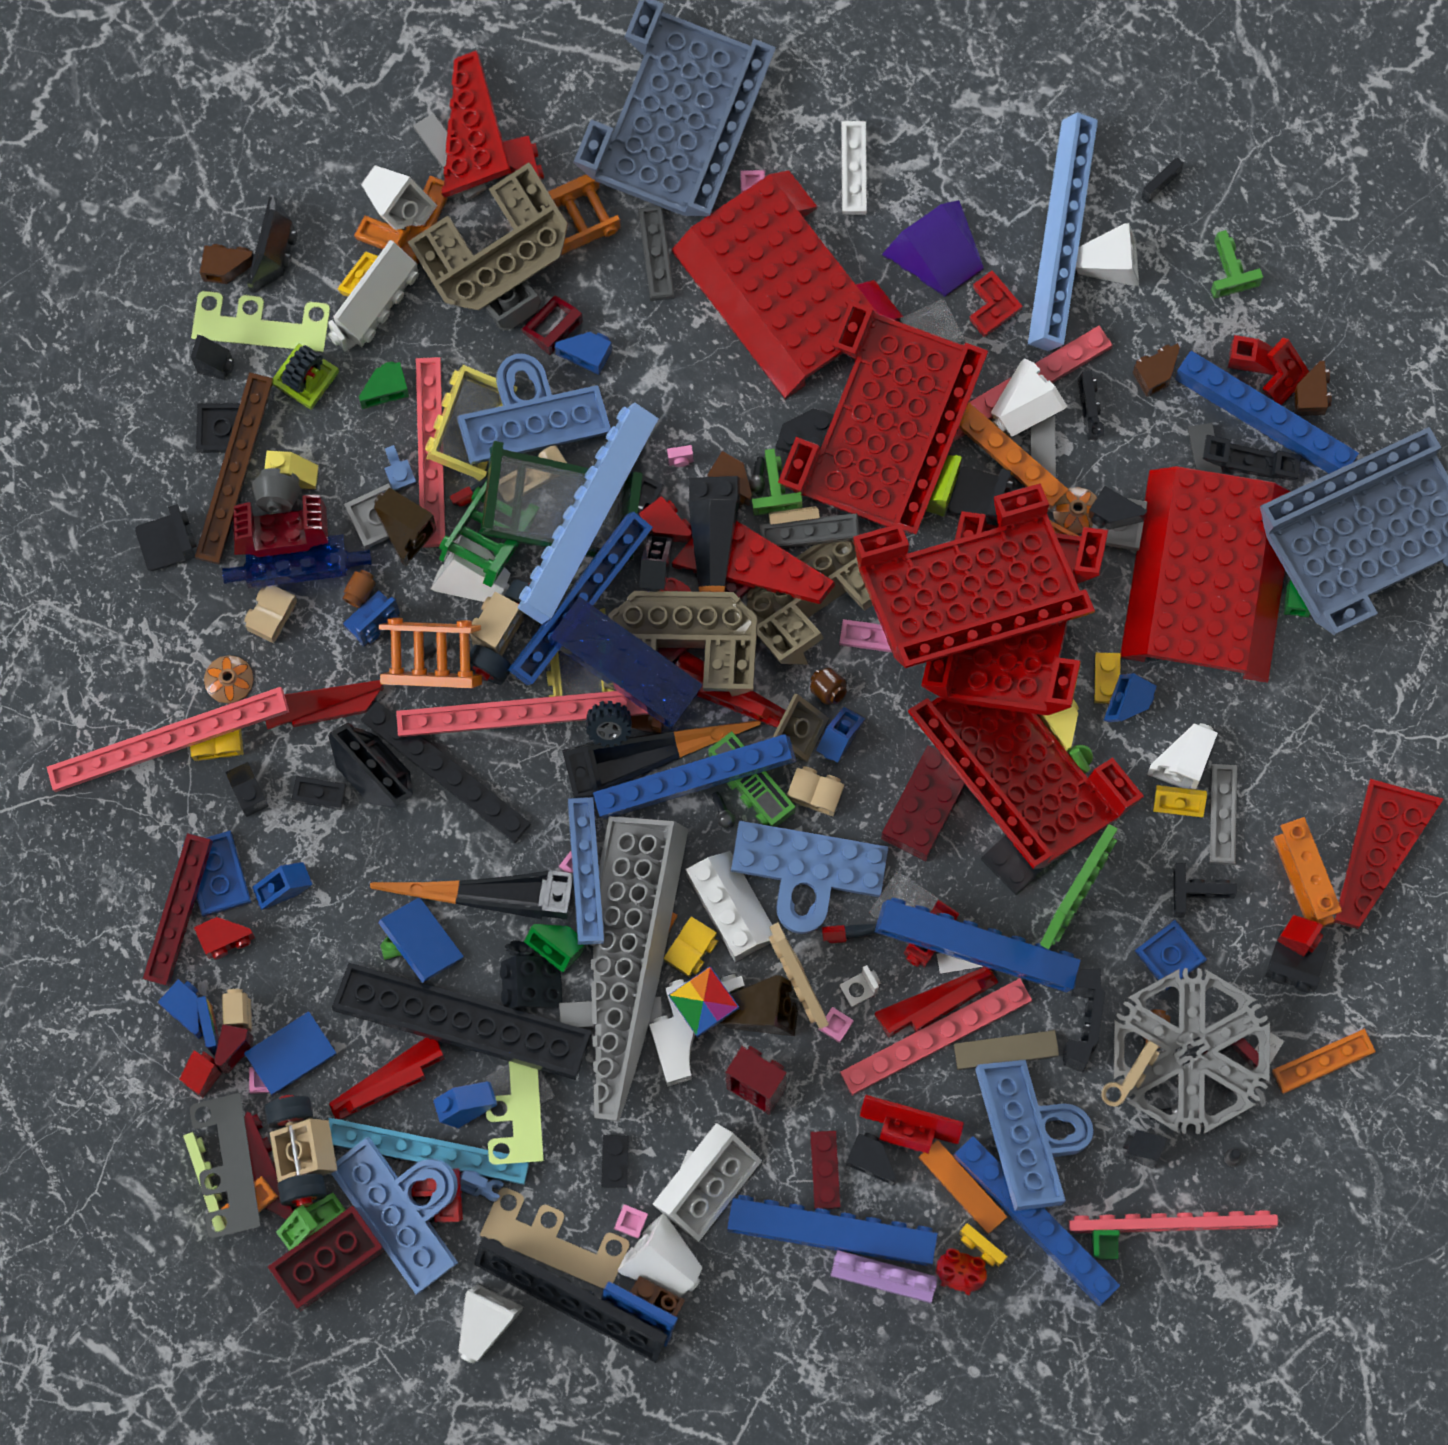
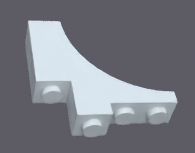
M733 974L721 978V982L729 994L745 988L742 976L736 977ZM683 979L669 983L670 987L665 988L673 1017L661 1016L654 1019V1023L649 1024L667 1087L692 1080L690 1053L695 1034L668 996L686 983Z

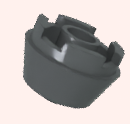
M278 468L261 470V474L255 476V480L252 482L257 506L269 513L280 514L289 512L301 493L298 476L294 473L291 476L281 474Z

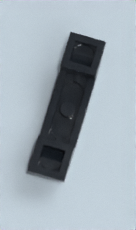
M1206 435L1203 460L1245 474L1297 480L1299 477L1301 455L1280 450L1273 453L1232 444L1230 439Z

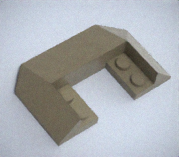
M530 162L489 188L514 230L479 253L473 255L449 216H446L408 241L411 249L446 304L479 311L561 257L568 223Z
M853 540L815 544L796 557L834 581V588L821 604L793 598L791 595L781 592H769L767 589L757 586L748 591L746 607L757 616V637L781 664L808 665L803 652L823 640L821 632L808 618L845 592L864 611L873 605L859 572Z
M634 591L622 605L608 614L604 688L614 691L643 688L655 690L657 648H705L704 691H729L732 697L753 691L757 616L746 607L734 592Z

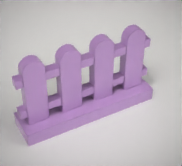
M838 1250L831 1277L928 1303L932 1302L938 1278Z

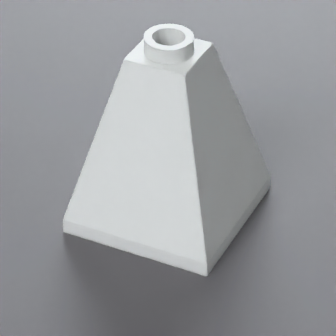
M1125 223L1078 248L1075 268L1078 274L1139 286L1136 239L1130 224Z
M479 1284L469 1289L465 1296L459 1352L462 1353L461 1358L470 1363H475V1361L481 1359L521 1313L523 1306Z

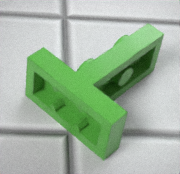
M1227 230L1217 232L1214 242L1227 278L1213 282L1211 288L1213 298L1216 299L1259 287L1263 279L1261 270L1257 269L1243 273L1242 262L1240 259H1236L1234 253L1236 251L1234 239L1232 237L1229 238Z
M775 449L765 450L771 496L752 499L754 516L802 508L801 492L786 494L785 486L778 483V471H782L780 456H775Z
M331 1193L307 1208L304 1205L297 1208L276 1233L290 1251L346 1210L335 1194Z

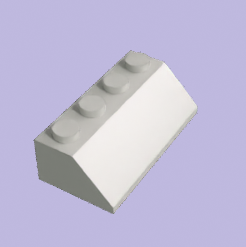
M392 240L388 242L333 317L341 333L361 347L365 342L369 343L376 334V327L379 323L383 324L390 315V308L394 303L398 304L404 296V289L408 284L412 285L419 274L417 263Z
M731 851L707 857L687 868L686 876L734 962H737L770 944L769 936L773 934L770 930L772 923L744 874L731 872L733 855Z
M716 1123L658 1196L653 1205L665 1214L668 1219L699 1242L762 1160L734 1133Z

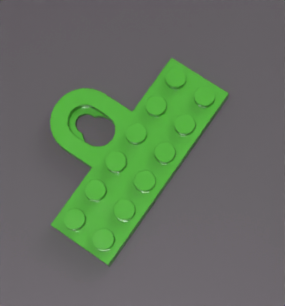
M1108 824L1058 907L1040 943L1041 946L1049 949L1051 945H1055L1056 942L1059 943L1066 930L1064 927L1068 928L1075 915L1074 913L1078 911L1083 902L1082 899H1085L1091 884H1094L1100 870L1103 869L1107 862L1108 853H1111L1117 842L1113 838L1117 831L1116 827Z

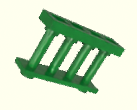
M486 480L482 488L477 487L471 498L473 502L450 537L445 535L440 543L439 549L442 552L439 560L444 562L449 552L456 554L482 568L483 572L486 573L483 584L492 588L521 542L506 540L504 544L501 542L498 544L467 527L471 519L482 524L483 513L477 510L485 501ZM497 499L496 510L511 517L513 507ZM530 503L526 511L521 509L518 531L528 532L535 520L539 507ZM494 520V526L510 529V527ZM462 535L494 552L496 557L494 560H486L456 544V542Z

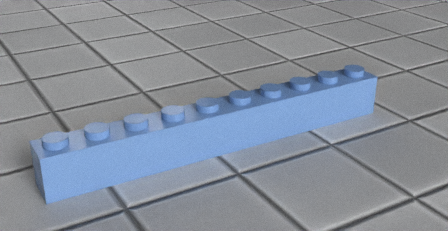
M1079 112L1063 119L1061 123L1028 345L1045 351L1064 345L1098 121Z
M635 402L627 408L624 406L618 413L616 419L619 421L616 427L613 426L606 436V439H608L606 445L602 446L595 456L597 459L596 464L592 465L586 472L584 478L587 480L584 486L581 485L574 494L576 500L573 506L570 505L563 515L564 523L562 526L559 525L554 531L552 545L547 546L542 553L541 558L543 561L541 565L533 570L530 576L532 581L529 587L526 586L519 596L521 602L517 608L541 624L552 618L659 419Z

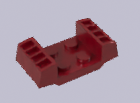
M303 495V510L280 514L254 516L251 502L234 506V554H253L257 557L308 551L312 546L328 543L327 510L321 496Z

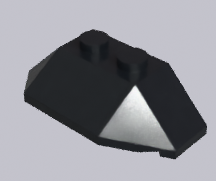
M269 194L247 281L249 291L253 293L284 275L286 267L289 268L291 264V245H295L297 240V231H295L291 219L275 195Z
M345 723L329 733L328 737L336 768L369 804L395 808L412 797L413 790H411L410 771L378 736L363 729L355 728L350 723Z

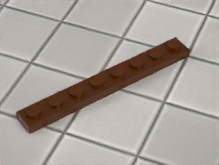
M249 372L195 554V558L218 565L221 563L233 522L234 506L238 505L274 383V379L271 377Z

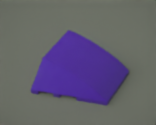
M960 200L941 204L903 230L882 253V256L893 260L903 270H908L919 277L920 281L943 296H947L984 270Z

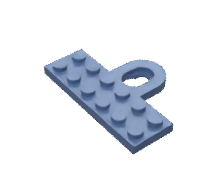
M527 354L511 355L498 368L496 383L503 406L459 415L457 418L470 465L490 461L489 448L492 447L493 441L503 442V449L526 453L553 445L557 446L607 435L611 429L598 385L552 395L543 366L537 359ZM517 372H525L533 382L535 387V397L533 399L522 400L515 395L513 386L516 381L515 374Z
M739 821L731 872L780 880L776 905L778 919L789 931L806 934L813 932L824 922L828 912L831 889L874 897L881 896L888 847ZM805 884L814 890L816 900L809 908V912L804 916H800L794 910L795 904L791 896L796 886Z
M1026 1060L978 1065L975 1070L1014 1211L1063 1205L1065 1197L1053 1157L1078 1154L1087 1147L1093 1137V1125L1090 1118L1082 1109L1071 1104L1038 1106ZM1055 1120L1070 1122L1074 1125L1075 1132L1069 1134L1063 1140H1055L1047 1134L1045 1124Z
M370 1137L362 1140L336 1161L337 1171L332 1172V1176L415 1294L421 1293L458 1264L429 1222L430 1219L453 1201L457 1193V1178L453 1169L447 1163L439 1159H426L416 1163L400 1177H397ZM432 1178L436 1181L437 1188L432 1193L431 1200L426 1205L418 1204L412 1197V1186L416 1181Z

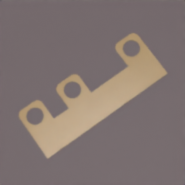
M508 1188L499 1190L498 1194L500 1197L494 1202L480 1236L496 1239L505 1247L603 1289L608 1281L614 1283L618 1269L629 1248V1241L613 1233H607L597 1254H594L556 1237L564 1220L562 1211L548 1205H542L532 1226L516 1220L524 1202L523 1195ZM510 1194L516 1198L517 1205L513 1210L506 1211L502 1209L500 1201L504 1195ZM545 1212H553L557 1216V1223L554 1227L545 1228L541 1224V1216ZM610 1240H618L622 1244V1251L619 1255L610 1256L606 1252V1244Z

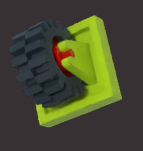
M298 343L273 377V386L312 410L339 373V368L323 359L321 354L307 345Z

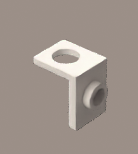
M333 320L328 322L331 331L328 335L335 346L340 345L344 352L357 345L341 333Z
M866 965L862 967L861 974L840 984V988L850 1006L853 1007L878 994V985L881 983L875 971H870ZM854 983H859L863 986L864 993L860 997H853L849 993V987Z

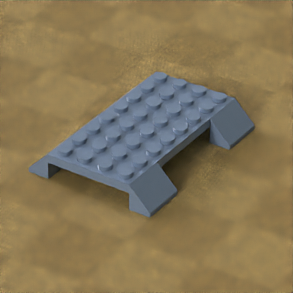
M639 0L624 38L644 55L614 131L612 127L591 119L575 157L574 164L598 183L683 216H710L776 47L753 39L751 46L662 12L664 3L656 0Z
M1430 427L1260 507L1266 538L1314 621L1333 635L1378 614L1369 596L1440 562L1448 566V474L1436 456L1442 447Z

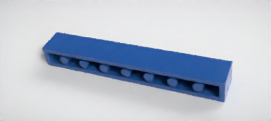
M1193 351L1189 352L1177 371L1176 381L1292 452L1301 455L1302 458L1328 474L1355 462L1359 453Z
M635 512L626 515L562 598L552 618L542 624L509 667V672L526 685H531L535 682L653 527Z
M784 734L593 792L599 816L609 819V816H619L797 761L790 737Z
M898 898L887 899L882 903L875 933L1063 992H1069L1074 987L1081 960L1074 958V954L1070 952L1050 951V948L1047 949L1041 946L1040 943H1036L1035 946L1028 944L1026 939L1019 936H1011V938L1003 936L1002 932L997 929H980L978 924L974 922L963 921L961 923L955 921L954 917L949 914L939 913V915L929 913L930 909L916 905L915 908L907 906L904 900Z
M973 1136L954 1154V1158L968 1174L1099 1307L1120 1287L1114 1278L1043 1207L1014 1211L1002 1165Z
M739 1195L738 1199H732L727 1231L731 1233L932 1267L937 1233H933V1229L930 1227L917 1226L916 1230L907 1228V1224L893 1221L891 1225L881 1224V1219L866 1217V1221L858 1220L854 1214L841 1213L840 1216L830 1215L829 1210L815 1208V1212L805 1211V1206L790 1204L788 1208L779 1206V1202L774 1200H764V1203L753 1202V1197Z

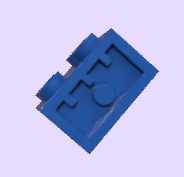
M379 590L353 613L343 625L365 646L368 642L371 644L379 638L381 634L379 624L388 622V618H399L400 611L396 600L393 597L387 599Z

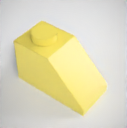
M267 451L264 469L278 468L281 474L288 476L294 473L300 480V488L316 489L318 465L292 452Z
M1074 699L1071 708L1049 716L1038 714L1042 722L1067 753L1072 747L1078 717L1077 710H1079Z

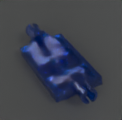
M342 534L328 536V543L312 546L308 551L264 557L246 554L244 566L222 568L224 584L246 581L248 588L347 576V570H350V567L372 565L370 549L356 552L345 550V540Z

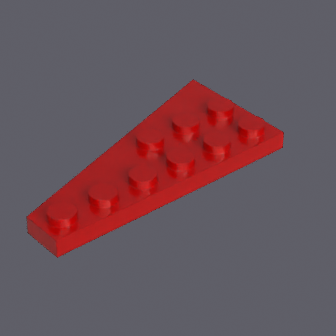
M477 51L454 59L452 77L453 96L450 99L451 117L448 119L445 150L447 158L443 171L445 179L441 192L444 198L511 173L481 59Z
M736 520L727 581L753 588L755 586L765 588L773 593L789 594L793 598L817 604L823 602L835 586L833 580ZM693 537L671 563L673 568H685L697 573Z
M1374 779L1369 780L1339 898L1342 912L1335 914L1334 923L1359 929L1444 800L1443 798Z

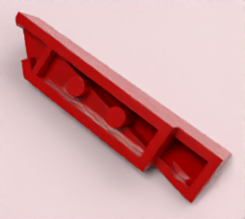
M689 652L681 655L673 668L674 677L694 684L692 687L693 695L775 728L778 727L786 711L755 691L733 697L729 691H704V661Z
M380 680L285 694L289 713L265 720L267 729H272L291 721L293 727L367 713L380 691H383L384 685L380 684Z
M983 967L876 1011L874 1015L888 1038L911 1025L916 1033L999 982L990 968Z

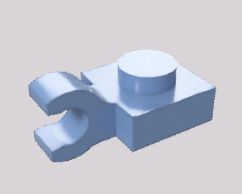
M394 445L385 448L391 466L384 469L392 489L397 492L417 484L408 460L400 462Z
M464 1170L460 1174L461 1191L476 1197L482 1195L493 1202L499 1199L500 1195L494 1193L492 1188L500 1190L504 1184L500 1180L495 1179L487 1182L488 1179L481 1177L475 1171Z

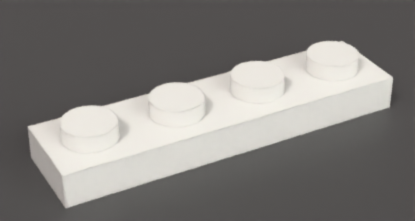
M842 121V215H866V121Z

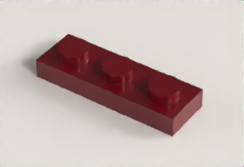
M836 1131L810 1132L814 1210L815 1208L826 1210L840 1209Z

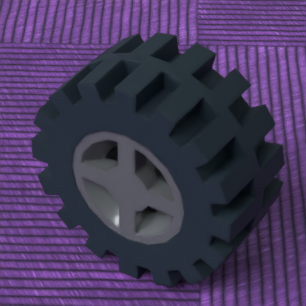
M602 701L599 702V706L595 704L592 706V709L588 710L586 732L590 740L594 739L595 744L601 743L603 747L609 744L610 747H614V744L621 745L622 740L625 742L628 740V736L631 735L632 721L631 713L629 710L627 711L625 705L621 707L619 702L612 704V701H608L605 704Z

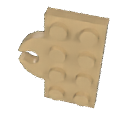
M779 922L770 926L773 934L769 936L772 947L778 959H780L800 1002H802L811 1024L816 1022L819 1029L828 1026L829 1023Z

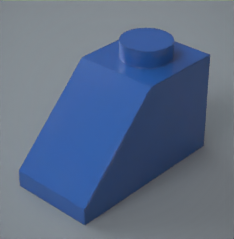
M587 332L558 341L555 344L556 355L598 375L612 352L610 339L601 333L593 334Z
M1134 673L1119 675L1104 721H1123L1149 709L1154 700L1157 686Z
M843 707L826 728L816 751L823 754L825 758L838 763L847 752L865 718Z
M304 862L281 865L252 888L262 910L298 896L313 884Z
M178 979L158 1003L193 1035L200 1039L202 1036V1026L196 1000L199 998L196 995L198 990L190 982L186 981L183 984Z
M488 1081L452 1088L433 1100L439 1122L455 1128L462 1127L497 1105L491 1082Z

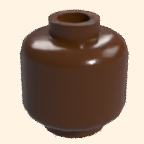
M832 668L819 669L813 673L810 684L812 694L826 705L837 704L843 700L847 693V683L842 676Z

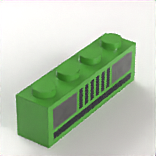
M731 731L709 748L708 754L711 757L744 747V745ZM766 771L727 783L732 790L736 788L740 792V799L748 809L752 807L756 811L757 815L755 817L762 825L778 827L795 813V805Z

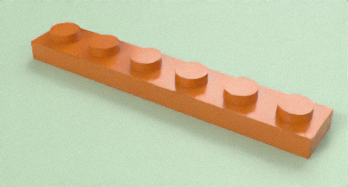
M970 402L968 403L959 429L1002 467L1011 471L1010 474L1025 487L1041 483L1049 502V508L1052 509L1067 493L1068 488Z

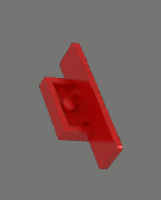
M865 1095L860 1112V1117L884 1123L879 1140L927 1154L930 1152L933 1138L958 1144L964 1123L961 1121Z

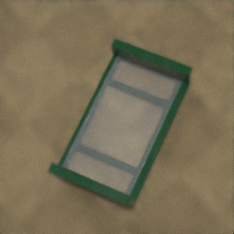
M493 441L492 447L489 448L490 461L482 525L479 534L544 548L551 546L554 541L552 535L556 528L564 523L563 515L570 505L573 506L576 500L574 494L581 485L584 486L587 480L584 476L589 468L503 449V442ZM633 471L628 475L585 555L586 557L594 558L627 514L635 512L638 515L643 473Z

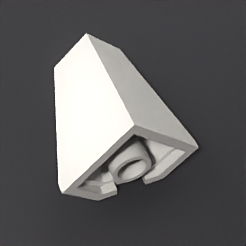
M374 166L361 184L379 215L395 230L411 225H424L437 207V204L409 176L385 168Z
M1027 359L1020 362L991 411L995 419L993 423L1011 437L1068 407L1050 380L1047 381L1043 375H1038L1041 372L1035 363Z
M462 535L456 542V544L486 560L495 559L488 549ZM450 552L444 565L442 564L439 568L431 589L440 593L484 602L488 596L492 597L494 592L504 596L510 586L507 582L511 573L504 568L491 588L483 584L486 573L483 572L482 568Z
M1202 723L1199 725L1193 724L1151 764L1147 775L1180 788L1196 790L1218 733L1213 731L1214 729L1209 725Z
M662 1214L645 1229L635 1247H631L626 1253L618 1272L635 1280L641 1276L680 1297L686 1291L692 1292L700 1282L698 1277L702 1266L668 1217Z

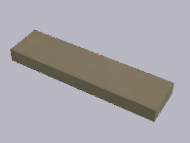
M1055 1030L954 1044L957 1070L976 1068L981 1064L1019 1060L1030 1061L1059 1056Z

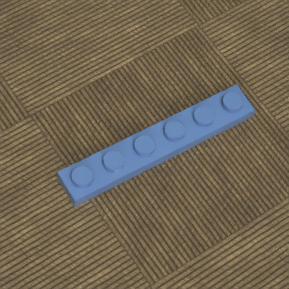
M593 797L568 798L578 945L603 944L604 932Z

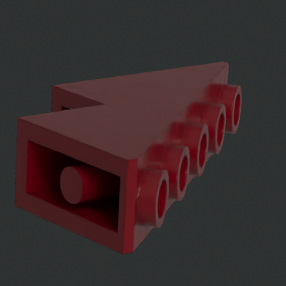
M247 1111L244 1120L253 1180L255 1182L262 1176L278 1196L276 1200L264 1209L287 1220L298 1207L292 1208V1206L281 1205L275 1161H272L269 1152L273 1151L268 1137L263 1138L259 1129L263 1128L258 1114L252 1115Z

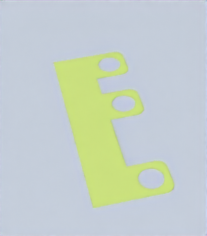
M202 291L198 294L192 339H196L198 334L212 341L294 349L300 343L301 345H307L315 351L324 352L330 311L329 305L325 303H307L304 309L302 324L261 320L264 304L261 297L241 296L238 302L236 317L220 316L223 300L220 293ZM207 296H213L217 300V306L210 311L205 310L201 305L202 300ZM248 300H253L258 304L257 312L252 315H248L243 311V304ZM313 307L322 308L324 311L323 319L312 321L309 318L310 309Z
M509 1061L511 1095L495 1096L496 1101H503L507 1105V1112L503 1116L497 1117L492 1114L490 1109L486 1111V1117L490 1122L513 1121V1137L491 1139L488 1143L489 1161L494 1165L543 1161L538 1069ZM499 1143L506 1144L510 1149L509 1155L504 1159H498L493 1154V1148Z

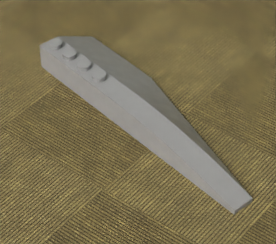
M609 816L599 865L604 943L590 944L593 946L591 970L594 971V981L591 983L592 1024L595 1025L593 1047H595L596 1061H593V1072H596V1084H594V1118L620 1120L648 1028L665 954L688 834V828L675 821Z

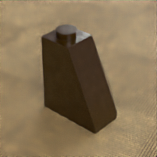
M389 487L385 493L381 492L376 497L374 509L401 563L406 567L437 531V527L432 513Z
M775 975L730 994L740 1009L719 1024L729 1029L795 1036L798 1009L796 1003H792L789 992L793 990L791 981L781 975Z

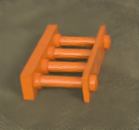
M587 174L548 191L557 207L561 205L566 206L579 232L565 238L561 255L604 235L606 237L611 236L621 228L619 216L616 215L609 218L596 193L597 189L600 188L599 183L591 179ZM583 195L588 197L601 222L590 228H587L574 203L576 198Z
M388 618V622L379 624V630H391L392 664L388 672L380 674V684L474 688L482 685V675L473 674V671L470 670L469 633L481 630V625H472L470 620H459L457 624L403 622V618ZM401 631H413L414 668L412 672L404 671V667L401 664ZM423 631L436 632L437 669L435 673L427 672V669L424 668ZM446 632L459 633L460 670L458 674L450 673V670L447 669Z
M1305 817L1280 825L1283 834L1274 836L1273 840L1304 918L1318 922L1323 927L1334 924L1332 915L1341 913L1342 910Z

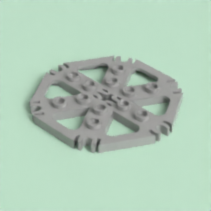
M1184 968L1182 971L1184 979H1180V969L1129 996L1128 998L1136 1003L1135 1006L1124 1001L1123 1004L1130 1009L1129 1014L1122 1016L1117 1013L1116 1016L1120 1020L1125 1021V1024H1120L1114 1019V1079L1121 1075H1124V1078H1126L1131 1070L1124 1062V1039L1127 1033L1136 1032L1158 1045L1165 1051L1159 1054L1152 1066L1147 1064L1143 1071L1146 1075L1139 1088L1134 1086L1129 1091L1126 1098L1132 1094H1135V1097L1126 1102L1177 1133L1178 1124L1182 1122L1181 1131L1183 1134H1186L1188 1124H1194L1196 1134H1200V1123L1203 1122V1133H1206L1255 1106L1256 1104L1248 1100L1247 1097L1250 1096L1257 1101L1261 1099L1255 1095L1254 1088L1261 1086L1267 1089V1085L1259 1081V1078L1270 1082V1022L1264 1026H1259V1023L1265 1022L1268 1017L1265 1015L1262 1018H1256L1255 1010L1261 1007L1260 1004H1255L1251 1008L1248 1007L1249 1004L1256 1001L1255 998L1206 969L1205 979L1202 980L1201 969L1197 968V976L1192 979L1187 974L1188 968ZM1169 986L1177 988L1179 992V1028L1149 1011L1145 1005L1146 1000ZM1215 987L1234 998L1238 1002V1009L1205 1028V992L1208 988ZM1248 1034H1254L1259 1040L1258 1066L1254 1070H1248L1218 1051ZM1200 1037L1197 1041H1193V1039ZM1188 1044H1191L1193 1047L1204 1044V1046L1196 1051L1197 1056L1195 1058L1191 1055L1179 1058V1056L1187 1051L1186 1046ZM1182 1047L1179 1051H1175V1049ZM1178 1074V1109L1176 1113L1168 1115L1149 1104L1145 1100V1093ZM1205 1074L1237 1094L1235 1104L1212 1116L1204 1111ZM1120 1079L1116 1083L1121 1085L1124 1079Z

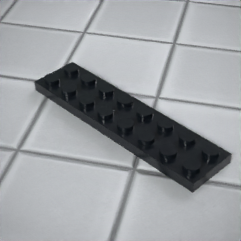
M484 1236L480 1241L475 1266L652 1362H657L667 1335L655 1325L649 1326L642 1322L637 1315L625 1313L618 1309L613 1302L601 1300L589 1289L575 1286L565 1276H557L551 1273L546 1266L527 1260L522 1253L503 1247V1244L496 1239H489Z

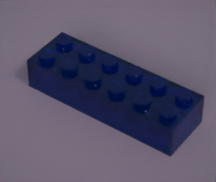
M580 596L549 638V643L671 730L703 686L702 683Z

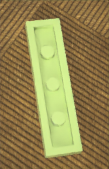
M192 1132L184 1135V1139L200 1184V1173L211 1169L212 1165L210 1161L205 1162L203 1152H206V1147L202 1137L197 1138ZM214 1173L209 1174L205 1179V1186L211 1190L218 1187V1185L213 1186L211 1180ZM221 1193L209 1196L203 1195L209 1213L221 1210L219 1203L220 1200H223ZM218 1215L212 1219L215 1231L219 1232L225 1229L227 1220L224 1216Z

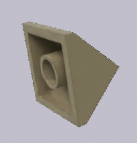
M794 694L772 738L786 734L790 737L795 757L807 762L829 718L801 696Z

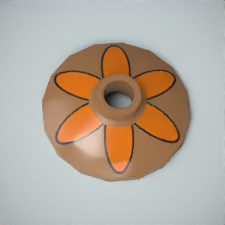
M1080 487L1068 488L1067 493L1056 503V511L1053 512L1054 520L1058 525L1077 535L1082 534L1083 527L1092 528L1093 526L1091 518L1088 516L1089 509L1097 498L1096 495L1088 489ZM1075 505H1080L1082 507V510L1075 511L1073 507Z
M231 655L214 660L206 669L204 676L205 689L209 695L216 701L226 704L244 699L251 691L254 681L253 672L248 663L240 657ZM229 673L232 675L229 681L223 680L225 674Z

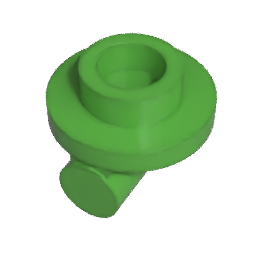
M1085 745L1073 746L1068 754L1083 773H1087L1090 770L1089 765L1093 760L1091 749Z
M386 937L380 946L384 960L401 956V953L390 938Z

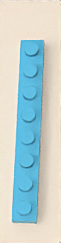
M329 1118L328 1120L333 1146L352 1149L362 1140L370 1137L382 1156L415 1163L426 1159H439L447 1163L452 1169L460 1168V1172L464 1170L475 1171L483 1177L523 1185L526 1182L530 1162L494 1165L490 1163L489 1153L486 1149ZM493 1151L494 1156L498 1159H504L509 1155Z

